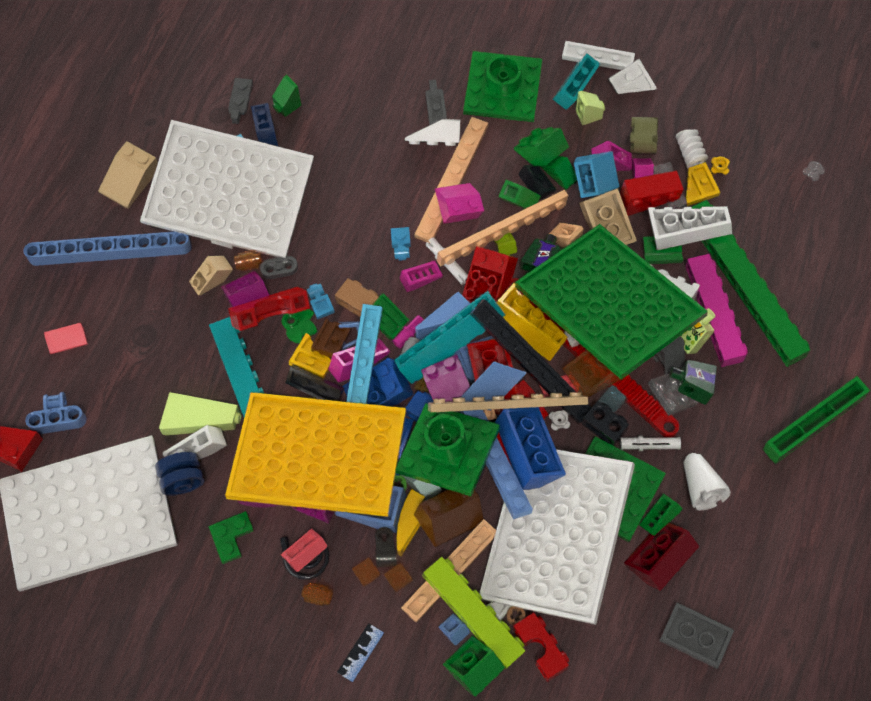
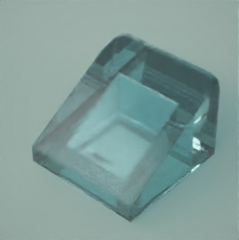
M612 385L599 399V402L607 404L612 409V412L615 413L625 403L626 396Z

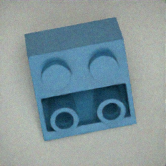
M613 151L576 157L574 167L581 198L600 195L620 187Z

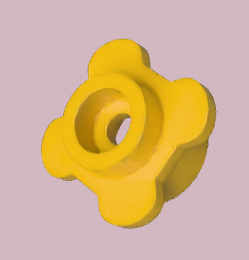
M720 156L714 157L711 160L713 164L711 172L713 174L722 173L726 175L729 173V160Z

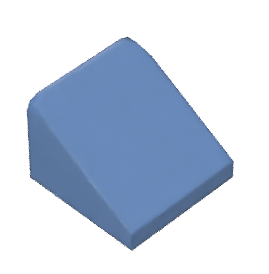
M454 613L439 626V629L454 645H457L470 633L466 624Z

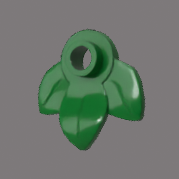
M306 309L294 314L283 315L281 322L286 329L287 337L292 342L300 344L302 337L306 333L310 336L317 333L316 326L310 321L314 315L312 310ZM294 320V323L289 324L288 321Z

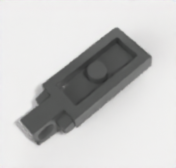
M235 78L228 107L233 124H239L241 115L247 113L253 88V80Z
M429 80L430 90L425 92L429 125L442 119H447L443 90L437 89L436 80Z

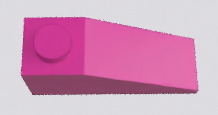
M380 338L377 340L374 364L390 353V350ZM356 346L333 353L328 370L338 382L350 379Z

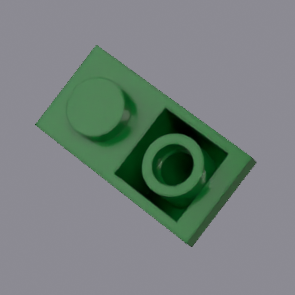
M505 180L499 194L501 200L522 209L538 203L541 197L535 192L509 180Z

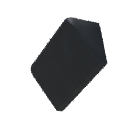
M532 164L524 165L520 170L519 177L529 190L541 196L539 200L556 191L554 185L539 166H533Z

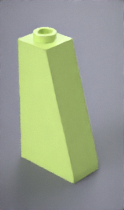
M170 392L159 429L163 435L195 433L206 425L221 428L222 431L235 430L236 425L241 421L242 413L238 406L234 404Z

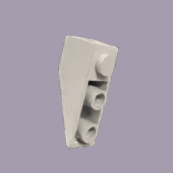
M442 119L405 137V141H409V144H420V141H427V145H438V142H445L447 146H456V143L460 142L461 120Z

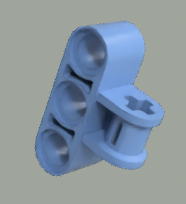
M60 392L59 395H43L44 410L29 413L25 422L31 431L45 434L81 428L85 425L87 418L80 407L76 405L67 406L65 393ZM79 414L77 419L72 420L74 415ZM60 417L57 422L53 423L55 418ZM40 420L38 425L33 426L36 421Z

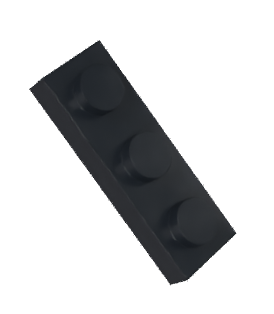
M294 364L290 367L285 384L321 400L340 401L344 391L343 387Z

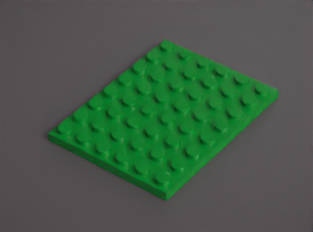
M601 224L515 282V287L621 380L704 319L708 313L705 308Z

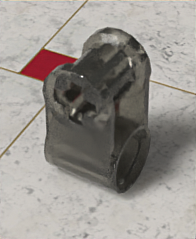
M381 527L375 533L377 568L397 566L393 532L387 527ZM384 534L387 537V541L383 542L382 535Z

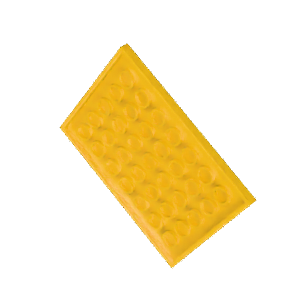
M251 392L225 494L226 499L388 517L406 408Z

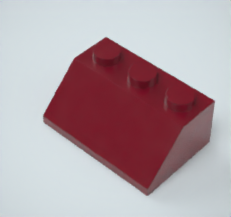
M668 523L655 536L649 534L624 562V565L647 585L661 591L699 548V545L688 530Z

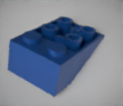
M387 358L373 367L367 404L392 407L414 395L407 378L398 369L394 359ZM350 382L342 386L346 396L348 395Z

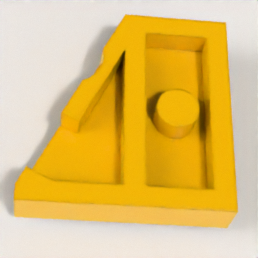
M706 162L689 167L686 206L720 195V190Z
M306 333L290 358L289 365L292 366L294 364L324 379L329 371L331 359L319 354L317 351H311L313 341L310 335Z

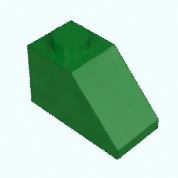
M285 75L272 96L273 108L284 117L302 106L298 86L288 75Z

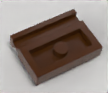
M325 319L311 346V351H317L321 355L332 358L333 353L342 351L351 333V328H339L341 323L330 322L329 319Z

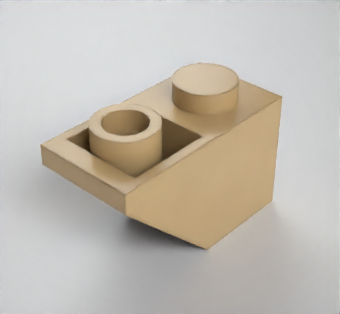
M207 256L189 282L196 293L202 295L223 283L233 268L224 256Z

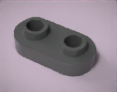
M286 256V258L278 257L263 261L260 270L264 278L275 279L295 274L298 270V264L292 256Z

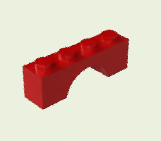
M297 286L228 308L232 327L242 331L257 326L261 320L270 316L294 314L309 309L310 305L306 290Z

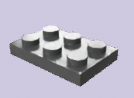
M676 603L659 641L718 669L734 630Z

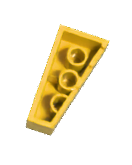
M513 283L497 302L505 314L503 318L536 352L551 361L568 337L551 320H546L543 311L539 307L535 309L529 302L530 299L522 295L515 287V283Z

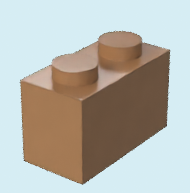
M347 278L335 294L337 304L360 318L363 304L372 305L379 298L375 291L367 290L360 282L352 281Z

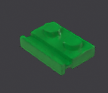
M654 236L643 237L645 261L649 264L683 262L682 245L657 250Z
M383 293L372 305L383 307L379 330L389 340H392L409 319Z

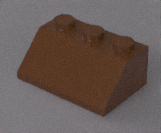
M475 489L472 496L447 490L420 503L413 514L435 548L476 528L483 520L480 498Z

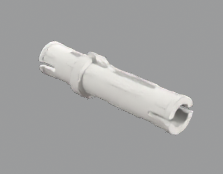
M433 237L428 240L430 244L427 242L426 247L433 252L437 260L438 252L445 248ZM456 261L449 265H444L461 285L466 283L468 274Z
M620 437V449H638V451H643V449L680 450L681 439L680 437Z

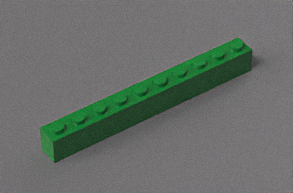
M705 200L691 208L701 209L702 207L714 206ZM729 234L702 240L701 242L786 367L806 358L810 351L808 342L800 336L797 326L789 320L786 310L778 304L775 294L769 291L766 281L758 275L755 265L749 262L744 249L740 248L736 243L735 236Z

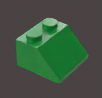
M473 636L443 663V666L475 697L505 669V666L496 654Z

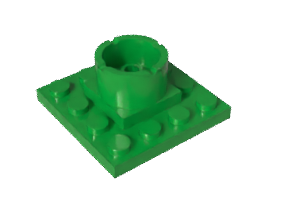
M473 51L463 114L534 122L542 59Z
M426 403L397 464L396 473L472 496L499 433L500 425L454 411L430 412Z
M595 436L586 455L628 461L635 464L618 532V537L630 542L666 473Z

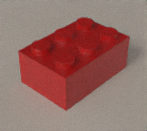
M495 339L467 344L474 382L493 362L513 368L510 354ZM517 384L504 396V398L512 397V395H518Z

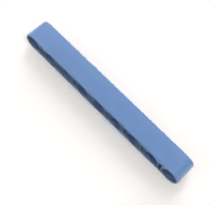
M174 231L28 243L23 251L30 264L38 266L181 255L190 252L192 244L187 234Z

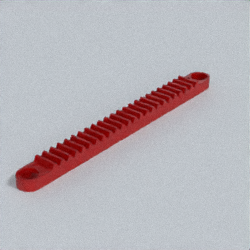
M513 278V279H511V281H510V283H509V285H508L506 291L510 288V286H511L513 283H515V282H516L517 280H519V279H518V278ZM529 300V302L535 309L538 308L537 305H535L531 300ZM543 312L546 320H551L563 333L565 332L562 327ZM566 339L563 346L665 438L676 436L679 430V422L665 410L663 405L659 404V401L654 400L652 395H649L646 390L642 389L641 385L632 380L629 374L621 380L580 343L578 346L571 347L568 339ZM664 424H673L674 431L667 432L664 429Z

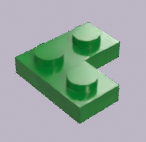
M246 511L208 526L222 564L242 557L235 539L254 531Z

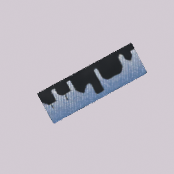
M368 623L337 673L353 682L384 632Z

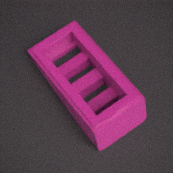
M431 261L402 270L400 281L406 292H410L442 278L443 274L437 263Z

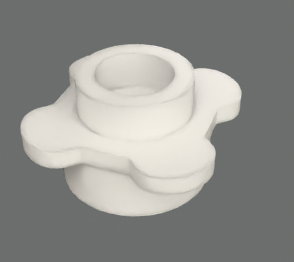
M565 410L549 414L553 430L556 431L558 428L568 429L570 427L568 413Z

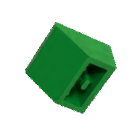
M536 128L531 131L528 137L519 140V144L514 147V150L533 166H546L569 148V145L561 128Z

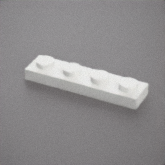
M566 41L562 59L578 62L588 53L600 63L599 66L622 70L633 63L635 53Z

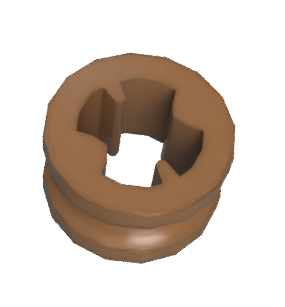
M510 607L507 611V621L511 625H515L525 618V611L521 608ZM513 611H517V614L521 613L518 621H515V618L511 619Z

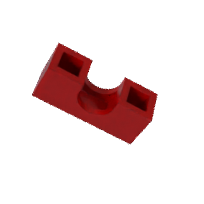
M533 612L513 625V631L525 646L537 642L544 647L545 655L538 659L535 665L546 682H549L568 669L569 658L564 651L560 652L557 648L558 642L554 635L547 633L544 628L546 624L542 617H537Z

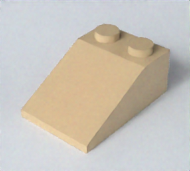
M126 141L115 155L98 190L99 193L129 209L154 177L158 164L156 157Z
M618 189L579 202L590 230L601 224L625 245L637 241Z

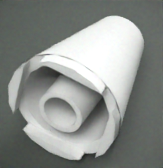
M691 453L686 456L683 464L692 506L701 511L716 507V502L719 500L724 502L731 493L726 483L701 454Z

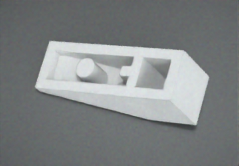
M206 425L164 451L163 456L166 457L180 452H193L197 454L198 459H202L214 454L227 446L221 428Z

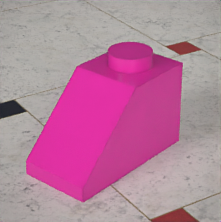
M606 141L591 148L592 154L613 151L617 171L632 170V154L616 144Z

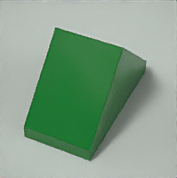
M557 156L546 166H541L565 191L577 182L576 172L568 157Z

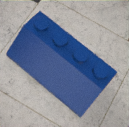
M539 407L504 409L496 419L495 424L500 425V437L522 489L541 488L565 476V470Z

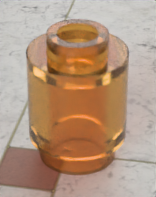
M256 250L240 252L234 256L236 270L259 268V264H262L261 255L256 253Z
M309 582L308 585H304L301 597H304V602L329 606L333 589H329V586Z

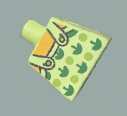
M709 308L706 309L708 313L704 319L681 335L685 342L684 350L687 354H696L714 332L709 322L716 316Z

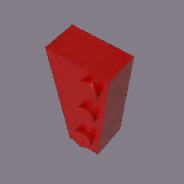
M672 171L624 180L620 196L627 215L630 216L648 210V207H657L680 199L684 189L678 172Z
M0 426V461L22 472L43 438L37 431Z

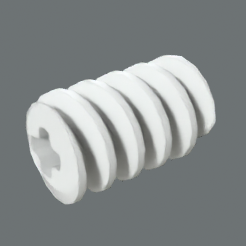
M695 129L683 130L676 134L677 143L687 164V169L704 163L708 159L707 154H705L706 150L702 148L703 143L700 142L701 137L697 136L699 132Z

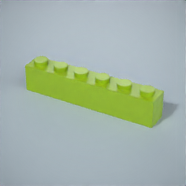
M443 557L439 558L423 573V578L460 620L466 624L475 637L496 654L505 666V669H507L525 652L523 649L525 645L518 637L514 638L509 633L510 628L504 621L499 622L495 617L496 612L491 606L488 605L486 607L481 601L483 599L482 596L475 589L472 591L467 586L469 582L462 574L458 575L453 570L455 566L449 559L444 560Z

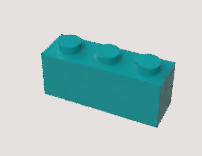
M586 53L573 68L553 100L567 110L577 100L578 92L583 91L600 63Z

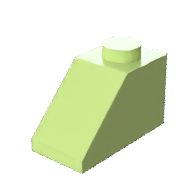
M579 91L576 113L582 125L602 119L603 111H605L603 101H600L595 94Z

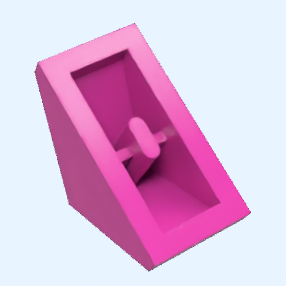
M632 158L633 179L653 175L654 164L651 158Z

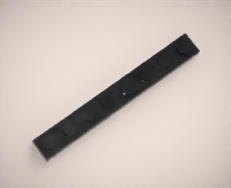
M485 299L473 309L470 315L549 395L550 393H562V396H570V392H576ZM588 404L561 406L577 423H581L583 417L591 409Z

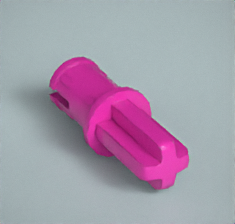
M418 315L407 327L403 326V330L392 340L394 345L401 349L409 337H415V327L424 319Z

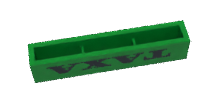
M856 376L767 441L762 450L776 465L864 400L870 389Z

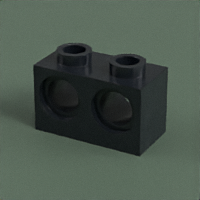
M599 401L583 417L582 421L583 426L613 446L618 443L620 437H623L629 427L627 420L623 416H617L607 404H602ZM600 414L604 419L597 420L594 415ZM616 426L619 431L613 432L609 427Z

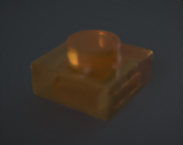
M370 558L352 568V571L363 587L381 576Z
M401 563L384 574V577L395 592L412 582V578Z

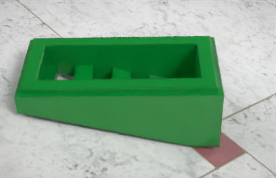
M663 494L639 526L655 536L683 508ZM651 522L654 524L653 527L649 526Z

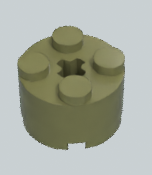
M632 117L631 153L656 154L658 118Z

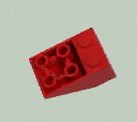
M476 246L462 296L471 304L488 291L495 301L498 302L514 275L518 258Z

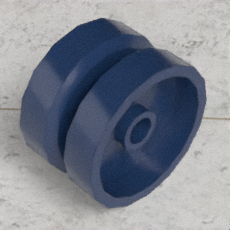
M175 453L160 459L155 464L156 474L160 478L159 485L162 494L167 496L181 495L198 489L203 485L204 478L202 471L198 469L200 463L196 453Z

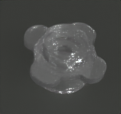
M815 161L809 162L808 167L803 169V174L811 177L813 181L819 180V176L825 172L824 167Z

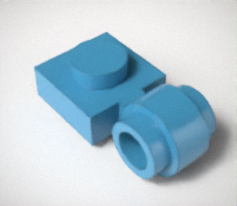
M409 227L391 228L392 248H394L395 259L402 261L410 258Z
M316 283L309 286L310 288L307 289L310 299H313L310 303L317 320L335 313L328 294L323 295L325 293L322 285H317Z

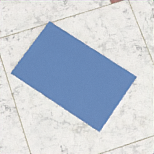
M493 362L461 397L465 398V401H472L473 397H485V400H492V396H505L526 372Z

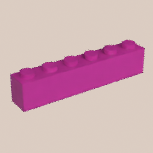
M710 254L688 259L685 268L691 285L693 283L700 285L696 296L697 302L703 308L712 310L716 316L709 322L714 329L710 338L721 367L743 362L748 353L745 343L742 344L740 338L741 331L735 325V315L728 306L729 299L727 293L723 292L721 277L717 276L715 261L711 260Z

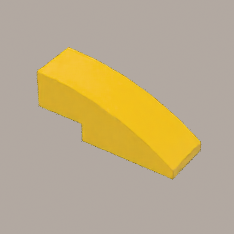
M412 489L405 500L398 522L397 552L399 556L403 555L421 526L413 514L420 503L426 501L425 496Z

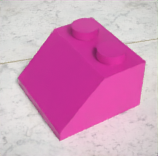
M470 183L435 189L444 224L477 219L484 212L480 193Z

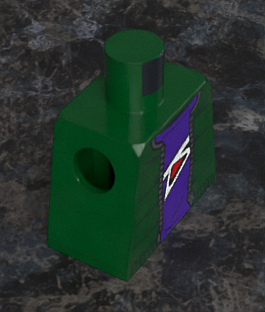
M547 234L545 240L535 239L521 259L520 269L530 272L557 254L561 248L555 245L557 237Z
M688 360L682 369L673 366L669 377L679 380L677 389L679 393L706 405L714 394L717 366Z

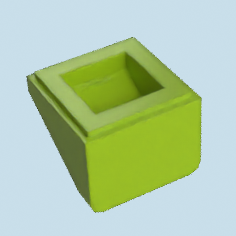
M510 232L505 234L500 240L494 241L499 253L506 255L517 253L516 241Z

